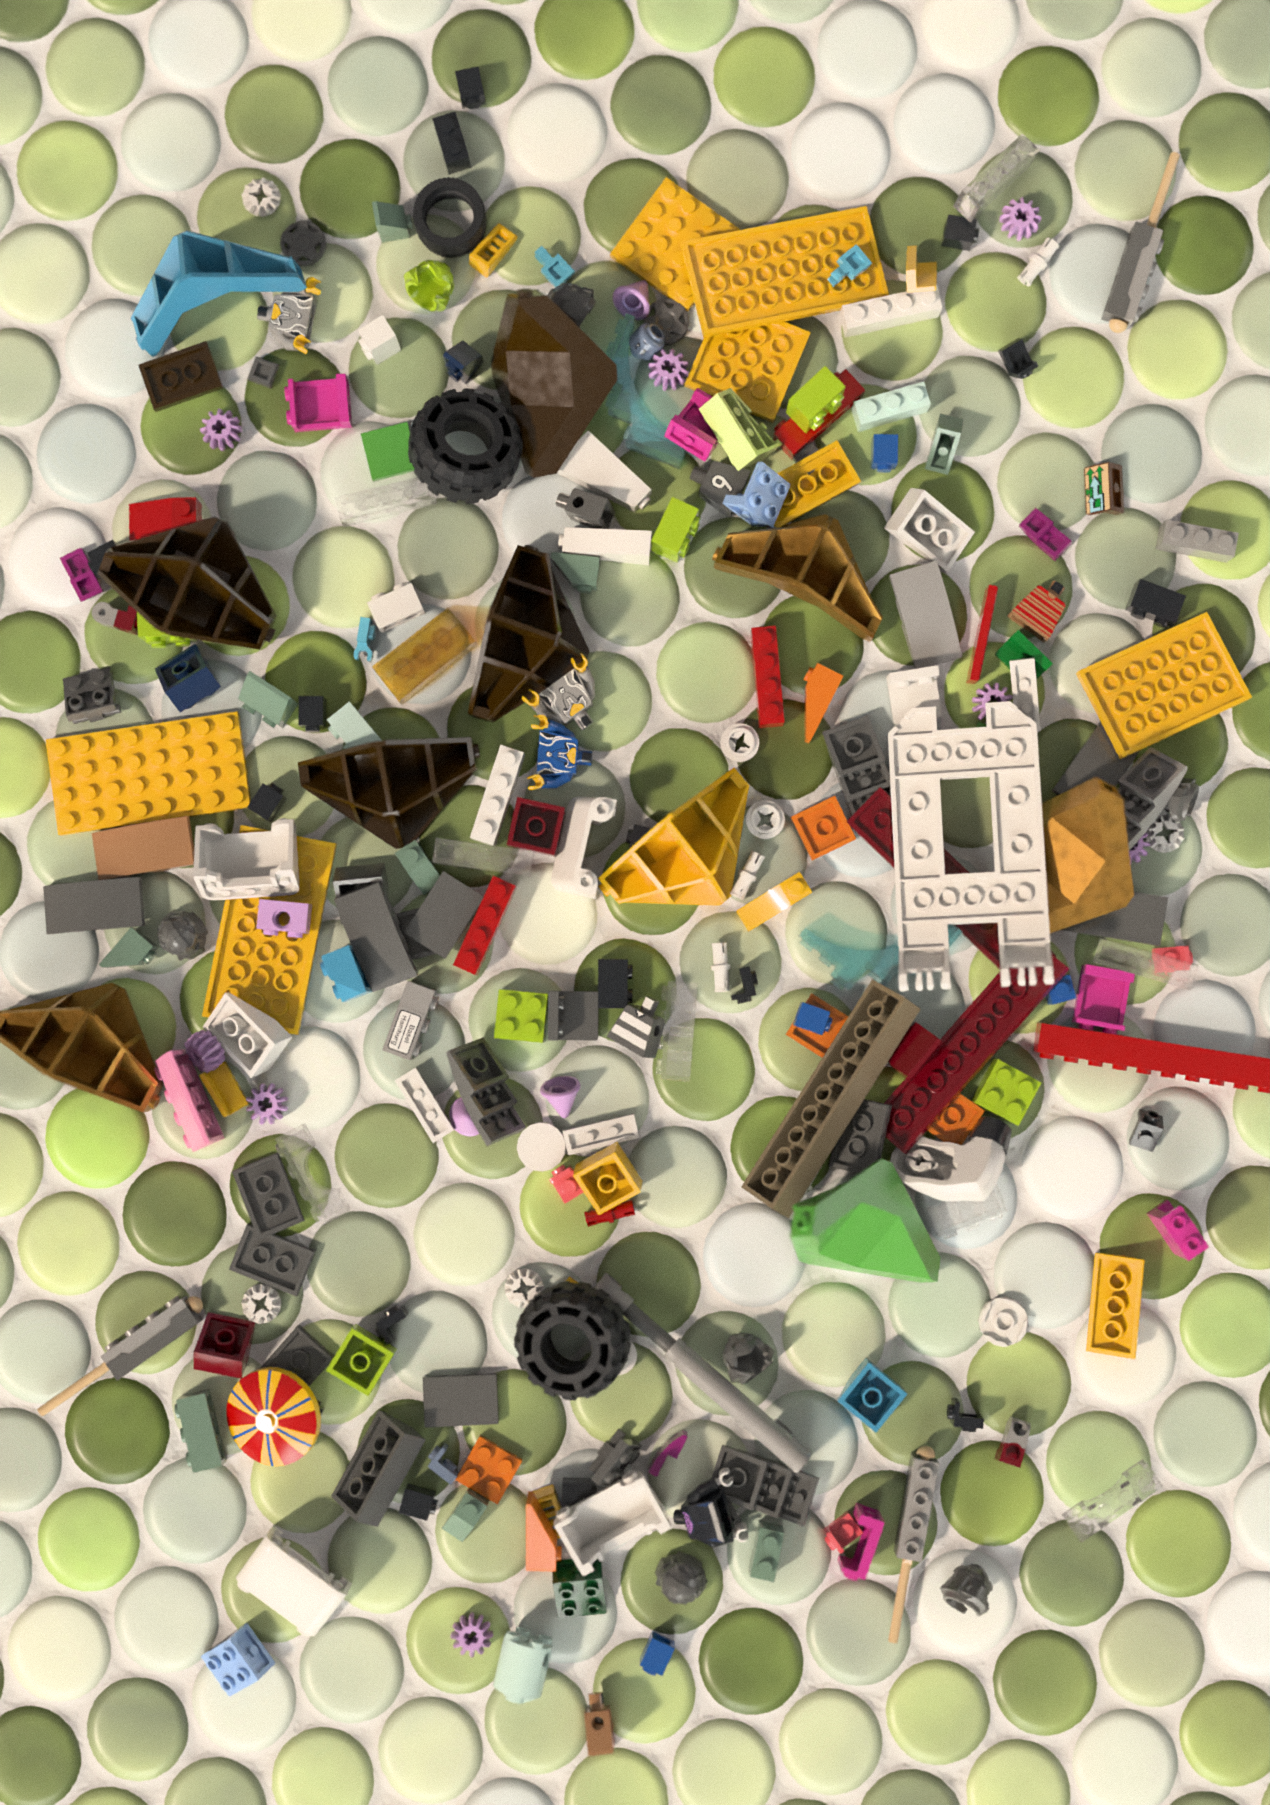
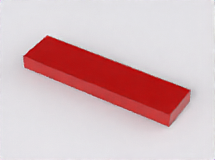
M989 584L985 589L966 681L969 684L975 685L980 680L998 588L995 585Z

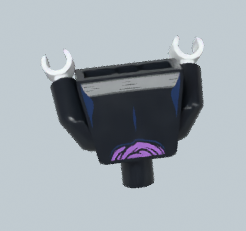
M726 1467L719 1471L718 1478H711L687 1495V1499L682 1504L681 1509H676L673 1514L674 1523L676 1525H685L688 1536L691 1539L699 1540L712 1548L732 1543L734 1539H737L739 1542H746L749 1538L748 1532L740 1533L748 1530L746 1523L740 1522L734 1527L724 1489L719 1488L721 1484L723 1486H730L734 1481L733 1476L729 1479L722 1478L730 1472V1469Z

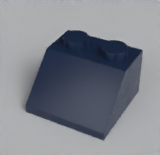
M196 643L155 668L165 694L179 712L193 707L196 702L214 694L217 689L221 688L214 671Z

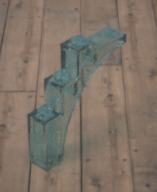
M626 313L624 320L619 319L617 323L615 342L610 341L606 351V355L617 365L618 380L611 389L615 393L610 392L605 406L608 407V416L632 425H628L623 437L626 440L627 449L680 469L687 450L664 437L667 428L659 423L649 412L635 389L629 366V340L635 327V316Z
M948 925L949 948L963 932L956 925ZM804 928L798 935L802 939L799 943L809 952L814 949L820 954L818 959L827 967L831 965L835 967L829 974L833 978L830 982L841 991L844 988L850 990L867 969L870 971L868 974L870 978L878 983L882 981L884 984H887L899 970L898 946L882 950H855L840 947L823 940L807 928ZM922 973V977L927 975V973Z

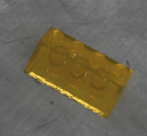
M446 608L373 665L372 668L400 704L403 705L478 645L449 608Z

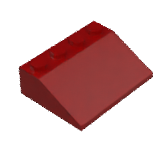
M177 497L129 504V541L202 520V503L196 497Z

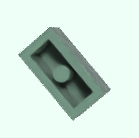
M758 1521L749 1564L750 1577L770 1582L775 1581L784 1538L782 1525Z

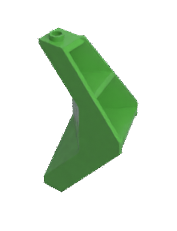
M878 1159L847 1182L798 1202L792 1207L794 1215L790 1238L799 1261L809 1265L919 1283L938 1282L941 1257L893 1163L884 1159Z

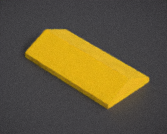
M837 440L777 473L790 483V488L774 527L779 528L861 483L860 478Z
M1095 1253L1086 1351L1136 1359L1144 1259L1124 1255Z

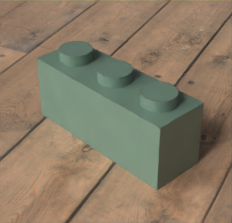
M210 1389L180 1396L176 1400L177 1404L174 1405L176 1417L181 1420L180 1436L182 1442H186L187 1445L186 1461L188 1466H192L193 1473L222 1466L227 1459Z

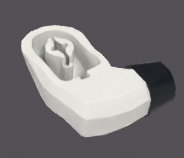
M980 1117L965 1145L961 1146L956 1143L939 1142L921 1137L907 1154H904L896 1147L891 1154L890 1162L893 1163L902 1183L908 1188L943 1201L986 1200L994 1189L1002 1172L1012 1129L1005 1122L997 1118Z

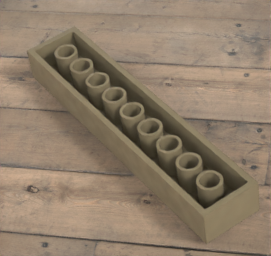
M873 979L871 980L741 1187L771 1209L790 1218L794 1211L792 1207L800 1202L918 1015L921 1010L919 1007L902 995Z

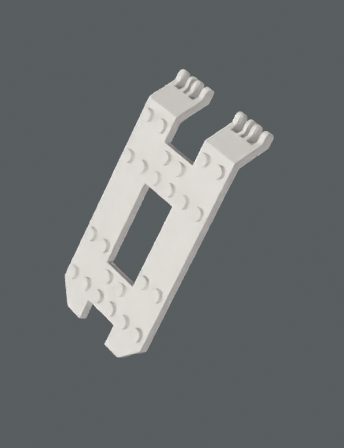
M1011 701L985 703L987 727L937 730L936 706L911 708L898 725L894 726L888 733L900 991L909 990L907 974L911 973L917 974V990H923L922 973H927L928 990H933L934 979L932 978V972H942L941 987L943 989H951L948 925L998 922L1002 986L1011 985L1010 968H1019L1018 984L1025 985L1024 968H1029L1030 985H1035L1036 973L1034 967H1044V983L1053 984L1037 723L1023 714ZM990 777L995 872L945 875L940 780Z

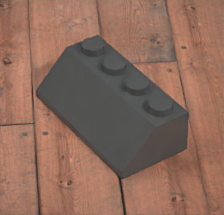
M378 1410L331 1497L356 1522L378 1527L426 1439L413 1427L382 1410Z

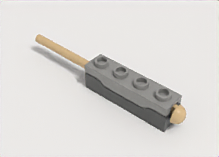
M1171 152L1147 225L1136 221L1129 232L1101 320L1109 322L1110 329L1115 333L1125 331L1126 328L1131 326L1133 321L1137 322L1140 317L1142 308L1139 307L1141 299H1145L1150 286L1146 282L1148 276H1153L1157 262H1153L1155 255L1160 254L1164 244V240L1161 239L1163 230L1156 228L1180 157V154L1177 152Z
M187 1295L182 1299L176 1296L165 1304L168 1309L161 1314L158 1310L145 1318L147 1323L139 1328L138 1325H135L125 1332L127 1338L119 1342L116 1339L104 1347L107 1352L100 1356L104 1362L37 1409L39 1414L45 1416L109 1370L116 1380L122 1378L201 1322L203 1318L199 1313L203 1309L202 1300L196 1296L188 1298Z
M921 1446L916 1453L911 1452L894 1544L896 1557L902 1559L888 1638L889 1642L895 1644L898 1643L912 1561L922 1562L939 1462L935 1458L934 1450L929 1446Z

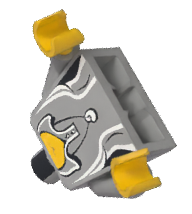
M309 277L305 281L306 289L300 292H282L281 295L274 296L272 307L263 305L258 307L257 319L269 322L268 328L274 340L285 350L301 351L304 354L308 352L304 347H309V343H311L310 338L317 302L311 294L320 295L321 293L320 289L315 288L321 281L314 277Z
M580 654L583 659L579 664H576L574 659L571 658L574 669L540 694L529 689L533 694L532 698L527 700L522 696V700L530 705L538 715H544L547 719L563 723L564 725H568L575 720L581 730H585L594 722L586 711L593 707L592 701L596 694L595 680L587 666V659L583 654Z

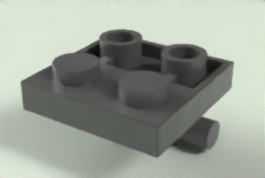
M110 667L63 678L65 711L69 722L72 721L73 724L85 721L95 722L106 719V716L121 713L119 703L116 704L113 672Z
M620 1428L617 1429L609 1441H605L597 1452V1458L589 1467L595 1473L591 1480L598 1486L612 1485L621 1480L623 1475H625L624 1470L628 1464H633L640 1455L639 1449L642 1445L635 1439H623L626 1433Z

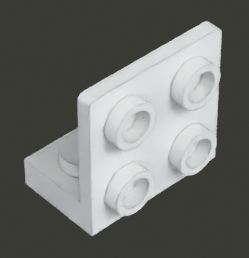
M938 665L888 674L886 680L895 725L904 718V715L911 708L936 706L937 718L942 716L936 678L939 676Z

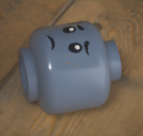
M644 323L640 325L629 338L631 354L637 359L651 360L654 354L657 355L664 347L663 331L655 324Z

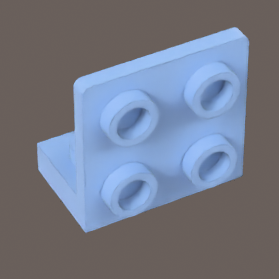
M758 461L745 493L726 495L723 504L753 527L773 528L790 488V483L764 462Z
M248 1623L242 1625L226 1641L201 1656L207 1668L213 1673L228 1696H232L257 1682L275 1664V1661Z

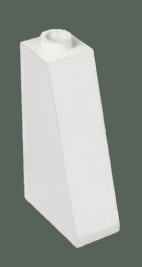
M589 431L577 441L557 472L559 475L633 512H636L639 508L643 510L652 500L650 498L651 489Z
M565 527L564 535H559L558 549H562V553L600 557V560L649 565L652 531Z

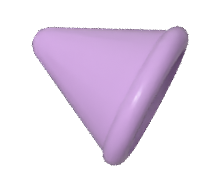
M642 280L626 286H619L615 289L612 299L615 308L621 315L637 321L643 320L648 316L650 305L647 281Z
M558 1076L545 1081L540 1087V1093L562 1118H567L581 1084L574 1077Z
M458 1098L452 1104L449 1112L453 1128L464 1136L478 1135L479 1132L462 1098Z

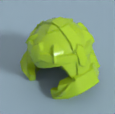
M425 260L404 274L407 294L417 305L428 311L445 310L454 290L453 274L448 264L437 260Z

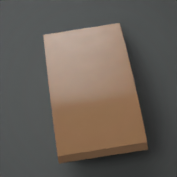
M189 816L92 833L98 880L131 877L194 865V844Z

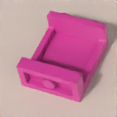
M345 373L336 374V379L295 382L293 378L288 379V386L284 387L285 399L290 404V410H286L288 425H291L295 432L352 428L349 380Z
M697 388L691 400L678 416L675 414L671 419L664 437L706 462L719 445V442L699 410L712 396Z
M1083 964L1081 966L1072 1022L1079 1023L1078 1028L1093 1030L1094 1026L1102 1027L1103 1033L1117 1035L1118 1031H1125L1126 1026H1123L1130 983H1134L1135 973Z
M1165 1200L1146 1213L1175 1255L1190 1261L1209 1247L1182 1206L1174 1208L1169 1200Z
M856 1503L853 1513L857 1523L864 1526L863 1534L859 1538L853 1558L840 1554L837 1558L841 1572L844 1573L843 1575L854 1581H857L858 1578L866 1579L885 1524L879 1510Z

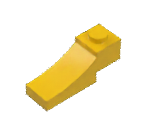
M798 872L736 912L749 932L812 893V890L802 874Z

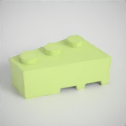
M731 388L717 393L699 408L705 422L710 426L717 441L722 445L731 463L738 471L764 460L783 445L779 439L774 441L765 431L768 427L763 422L758 424L749 414L752 410Z

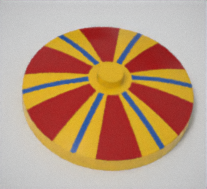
M264 1367L250 1372L237 1382L227 1401V1423L234 1441L246 1455L259 1463L269 1466L292 1464L311 1450L319 1436L321 1414L317 1399L309 1386L300 1377L288 1370L277 1367Z

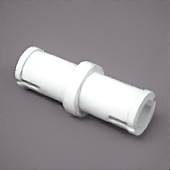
M1049 237L1045 239V242L1036 254L1031 255L1029 258L1030 262L1017 277L1022 284L1030 286L1039 272L1047 267V261L1059 248L1058 243Z
M751 850L743 869H740L738 872L740 875L732 892H730L731 895L744 901L752 882H755L757 879L755 876L765 859L764 856Z
M727 942L712 943L713 965H711V970H714L715 992L730 991L728 969H731V966L728 964Z

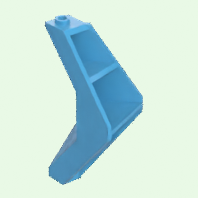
M186 230L173 236L131 316L137 335L136 340L141 350H146L154 357L159 353L182 313L228 292H300L306 289L307 286L301 267L292 257Z

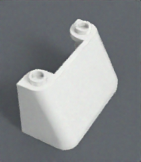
M577 796L569 801L551 876L552 885L556 890L597 899L599 887H597L598 879L592 871L581 868L591 824L601 826L602 822L615 817L618 806L617 800L606 797Z
M278 819L272 823L271 831L224 834L223 830L216 824L208 823L196 826L193 878L201 896L208 900H228L296 894L299 891V868L294 819Z
M635 1470L627 1472L621 1480L570 1508L569 1506L561 1508L556 1513V1518L554 1519V1526L582 1576L594 1571L592 1564L597 1558L601 1562L604 1560L605 1553L644 1532L650 1535L653 1533L652 1529L654 1528L660 1534L671 1529L665 1507L642 1472H636Z
M273 1525L236 1576L237 1586L246 1593H252L294 1624L298 1632L303 1636H316L347 1595L352 1583L343 1576L339 1581L333 1580L335 1576L333 1573L328 1575L292 1549L289 1546L291 1542L288 1540L283 1543V1540L280 1538L283 1532Z

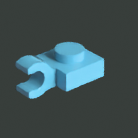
M856 244L838 258L837 263L840 267L835 269L827 280L833 287L847 275L853 280L869 268L872 262Z
M543 246L534 252L536 254L535 258L544 265L541 273L554 287L563 285L575 274V271L559 254L552 258Z
M360 617L357 635L358 643L354 651L355 660H359L361 652L368 653V662L373 660V652L368 646H370V640L375 639L376 626L373 625L370 618Z

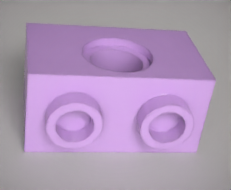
M259 899L256 929H262L265 935L278 936V931L288 932L287 937L302 938L303 933H310L312 905ZM287 912L290 916V921L287 925L282 926L279 923V916Z

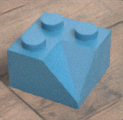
M348 945L321 956L323 960L320 963L321 970L324 976H328L330 980L335 982L332 988L337 1000L341 998L342 1002H348L372 992L352 946Z
M865 1358L850 1376L837 1401L877 1433L906 1397L907 1393L899 1384Z

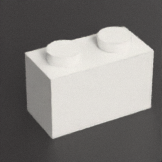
M383 315L358 330L361 337L358 342L362 347V351L368 360L373 358L376 365L401 351L396 335Z
M404 582L398 584L393 588L394 591L387 594L384 592L378 593L371 597V601L367 602L381 633L426 614L412 583L407 584Z

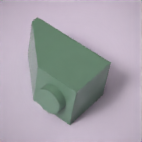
M378 201L372 202L375 223L382 243L410 238L409 229H413L411 215L405 213L403 206Z
M940 413L925 465L926 470L949 474L962 433L963 419Z
M551 552L552 563L573 588H577V592L591 593L592 590L597 591L600 557Z
M414 840L395 854L423 895H426L431 891L440 874L419 842Z
M131 927L99 965L102 968L140 966L144 963L149 964L157 954L155 951L158 946L139 929Z
M468 1488L442 1529L463 1542L488 1507L489 1499Z

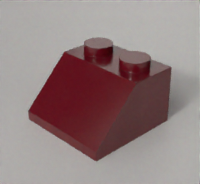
M912 1022L887 1064L904 1078L911 1079L942 1041L917 1022Z
M208 1312L193 1352L194 1369L242 1379L249 1359L256 1322Z

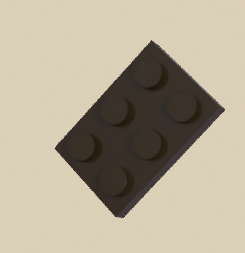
M207 341L138 364L155 412L223 389Z

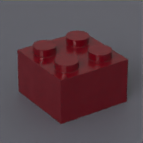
M517 797L507 846L556 857L566 808Z

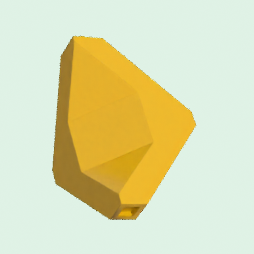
M735 768L729 770L665 817L598 878L601 882L598 885L599 889L606 897L611 895L618 904L653 903L720 906L731 897L730 892L733 889L749 789L748 783Z

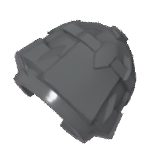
M573 283L559 285L551 289L547 295L578 327H580L587 314L591 312L596 304L594 290L585 287L581 288Z
M1183 778L1159 815H1168L1170 813L1172 819L1177 822L1185 821L1186 816L1190 817L1200 788L1196 784V779Z
M174 909L163 917L161 924L157 928L159 944L163 950L172 955H177L180 961L185 958L189 960L194 959L205 950L204 946L208 931L203 921L194 912L189 913Z
M735 1333L727 1339L728 1341L723 1351V1360L728 1369L727 1372L731 1383H741L744 1385L774 1362V1350L753 1334Z
M681 1551L668 1557H662L655 1570L657 1577L656 1585L661 1586L662 1593L674 1604L686 1605L689 1602L692 1603L695 1598L702 1595L708 1580L702 1567L703 1563L694 1556Z
M978 1564L956 1567L953 1570L954 1574L940 1587L943 1600L962 1614H965L968 1610L964 1605L971 1608L978 1617L987 1613L989 1610L988 1595L993 1591V1585L989 1581L984 1568Z

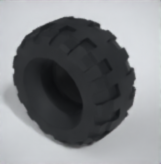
M464 388L462 392H456L455 389L442 392L441 396L436 395L434 398L432 397L425 402L421 411L417 412L408 440L409 461L414 467V473L421 483H426L428 485L427 489L436 496L441 494L447 497L446 501L454 503L458 500H463L466 504L479 503L480 499L486 501L497 496L499 491L506 489L511 483L520 463L523 439H520V428L514 417L509 416V409L502 402L499 404L495 402L493 396L485 392L483 395L475 393L474 389ZM455 431L470 432L484 442L487 451L478 455L460 453L449 445L445 436Z
M565 1281L547 1287L528 1303L516 1324L514 1348L518 1352L517 1361L520 1368L527 1372L529 1375L527 1379L534 1386L538 1384L545 1389L544 1393L552 1397L559 1395L565 1400L576 1401L577 1398L585 1397L588 1399L596 1396L615 1381L623 1369L630 1352L631 1343L629 1335L631 1331L629 1322L623 1317L624 1311L618 1303H614L609 1298L610 1294L602 1289L592 1288L590 1283L581 1281L579 1283H570V1281ZM557 1324H571L581 1329L590 1341L591 1356L587 1360L573 1361L560 1355L551 1340L552 1327Z

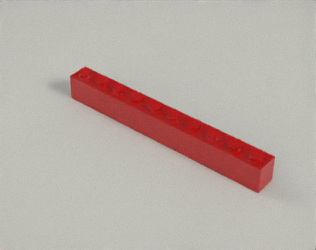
M1037 1023L1033 1052H1039V1058L1054 1060V1055L1064 1056L1063 1061L1078 1063L1079 1059L1088 1060V1065L1102 1067L1103 1063L1112 1064V1069L1127 1071V1066L1137 1068L1136 1073L1151 1075V1071L1154 1070L1160 1071L1161 1077L1175 1079L1176 1074L1185 1075L1186 1081L1200 1083V1078L1209 1079V1084L1224 1086V1082L1234 1083L1233 1088L1248 1090L1250 1085L1258 1087L1257 1092L1270 1093L1269 1058L1045 1023Z

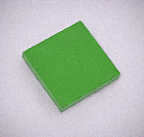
M407 422L361 433L373 482L414 472V467L410 463L408 456L410 430Z

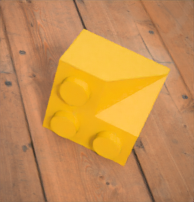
M618 1142L577 1163L573 1173L574 1178L598 1215L639 1194L642 1188V1179Z

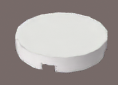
M538 1122L531 1124L522 1131L518 1139L517 1151L519 1158L525 1166L534 1171L543 1172L553 1169L561 1162L565 1155L566 1144L564 1136L558 1128L550 1123Z
M1004 1296L993 1298L985 1303L980 1310L978 1319L979 1328L983 1336L992 1344L1001 1347H1007L1021 1341L1027 1332L1029 1324L1023 1306L1014 1299Z

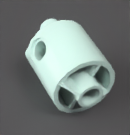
M516 1627L515 1632L507 1631L504 1635L493 1686L505 1695L506 1700L523 1704L542 1696L553 1647L552 1637L543 1634L538 1636L531 1635L530 1630L523 1627Z

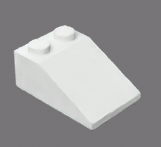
M910 488L884 527L900 542L930 562L937 560L939 568L945 572L950 570L975 533L928 492L916 488Z
M229 992L224 994L203 1026L206 1031L211 1032L212 1036L217 1037L221 1047L251 1078L269 1071L292 1038L275 1019Z

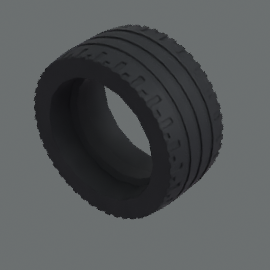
M444 177L430 182L416 197L413 208V221L419 239L427 249L438 256L457 258L469 254L480 244L484 237L487 223L485 207L478 192L466 181L453 177ZM444 199L464 201L473 211L471 226L463 234L456 237L444 238L435 235L427 225L429 210L436 203Z

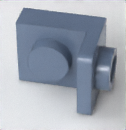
M444 1443L441 1448L436 1445L428 1456L431 1459L428 1467L451 1485L459 1473L456 1470L457 1466L447 1458L443 1460L441 1458L449 1445Z

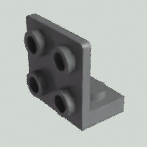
M549 991L548 1040H598V992Z

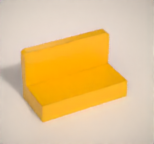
M917 245L907 246V292L935 291L937 288V262L917 263Z
M223 1062L213 1071L203 1072L199 1075L223 1117L230 1116L250 1104V1102L246 1101V1095L226 1062Z

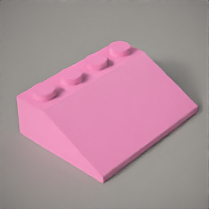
M185 1049L173 1050L165 1053L155 1061L157 1067L154 1070L157 1078L164 1082L166 1087L164 1094L167 1101L172 1103L176 1112L173 1114L177 1124L183 1127L185 1132L183 1135L184 1142L194 1152L223 1140L225 1137L197 1071L193 1066V1062L188 1060L189 1056L185 1053Z

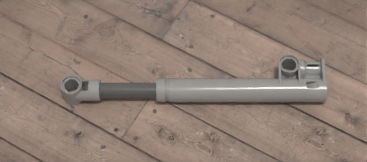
M605 1273L593 1288L597 1290L602 1289L610 1294L609 1298L614 1303L620 1305L624 1311L623 1315L666 1352L664 1357L670 1363L672 1362L679 1371L787 1464L789 1468L798 1473L812 1456V1450L810 1448L806 1449L795 1439L796 1437L792 1435L793 1433L777 1418L773 1420L697 1352L690 1346L688 1347L681 1338L676 1341L633 1303L634 1299L628 1293L621 1290L622 1286L619 1282Z

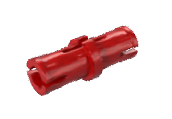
M629 1200L598 1215L596 1210L584 1211L587 1226L590 1227L605 1222L614 1223V1220L634 1216L635 1210L632 1200Z

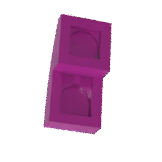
M1036 507L1019 524L1021 530L1054 561L1072 544V541L1054 527V522Z
M82 547L59 558L81 602L103 592L96 574L94 575L88 565L89 559Z
M681 1430L659 1449L648 1466L649 1474L657 1477L668 1455L675 1459L678 1458L688 1437L687 1431Z

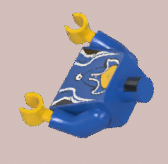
M534 715V717L539 718L540 723L539 725L531 724V727L543 730H540L537 774L527 777V779L531 778L535 781V786H530L528 789H556L568 783L573 776L577 775V765H592V751L578 750L579 740L575 738V734L561 723L549 720L544 715Z

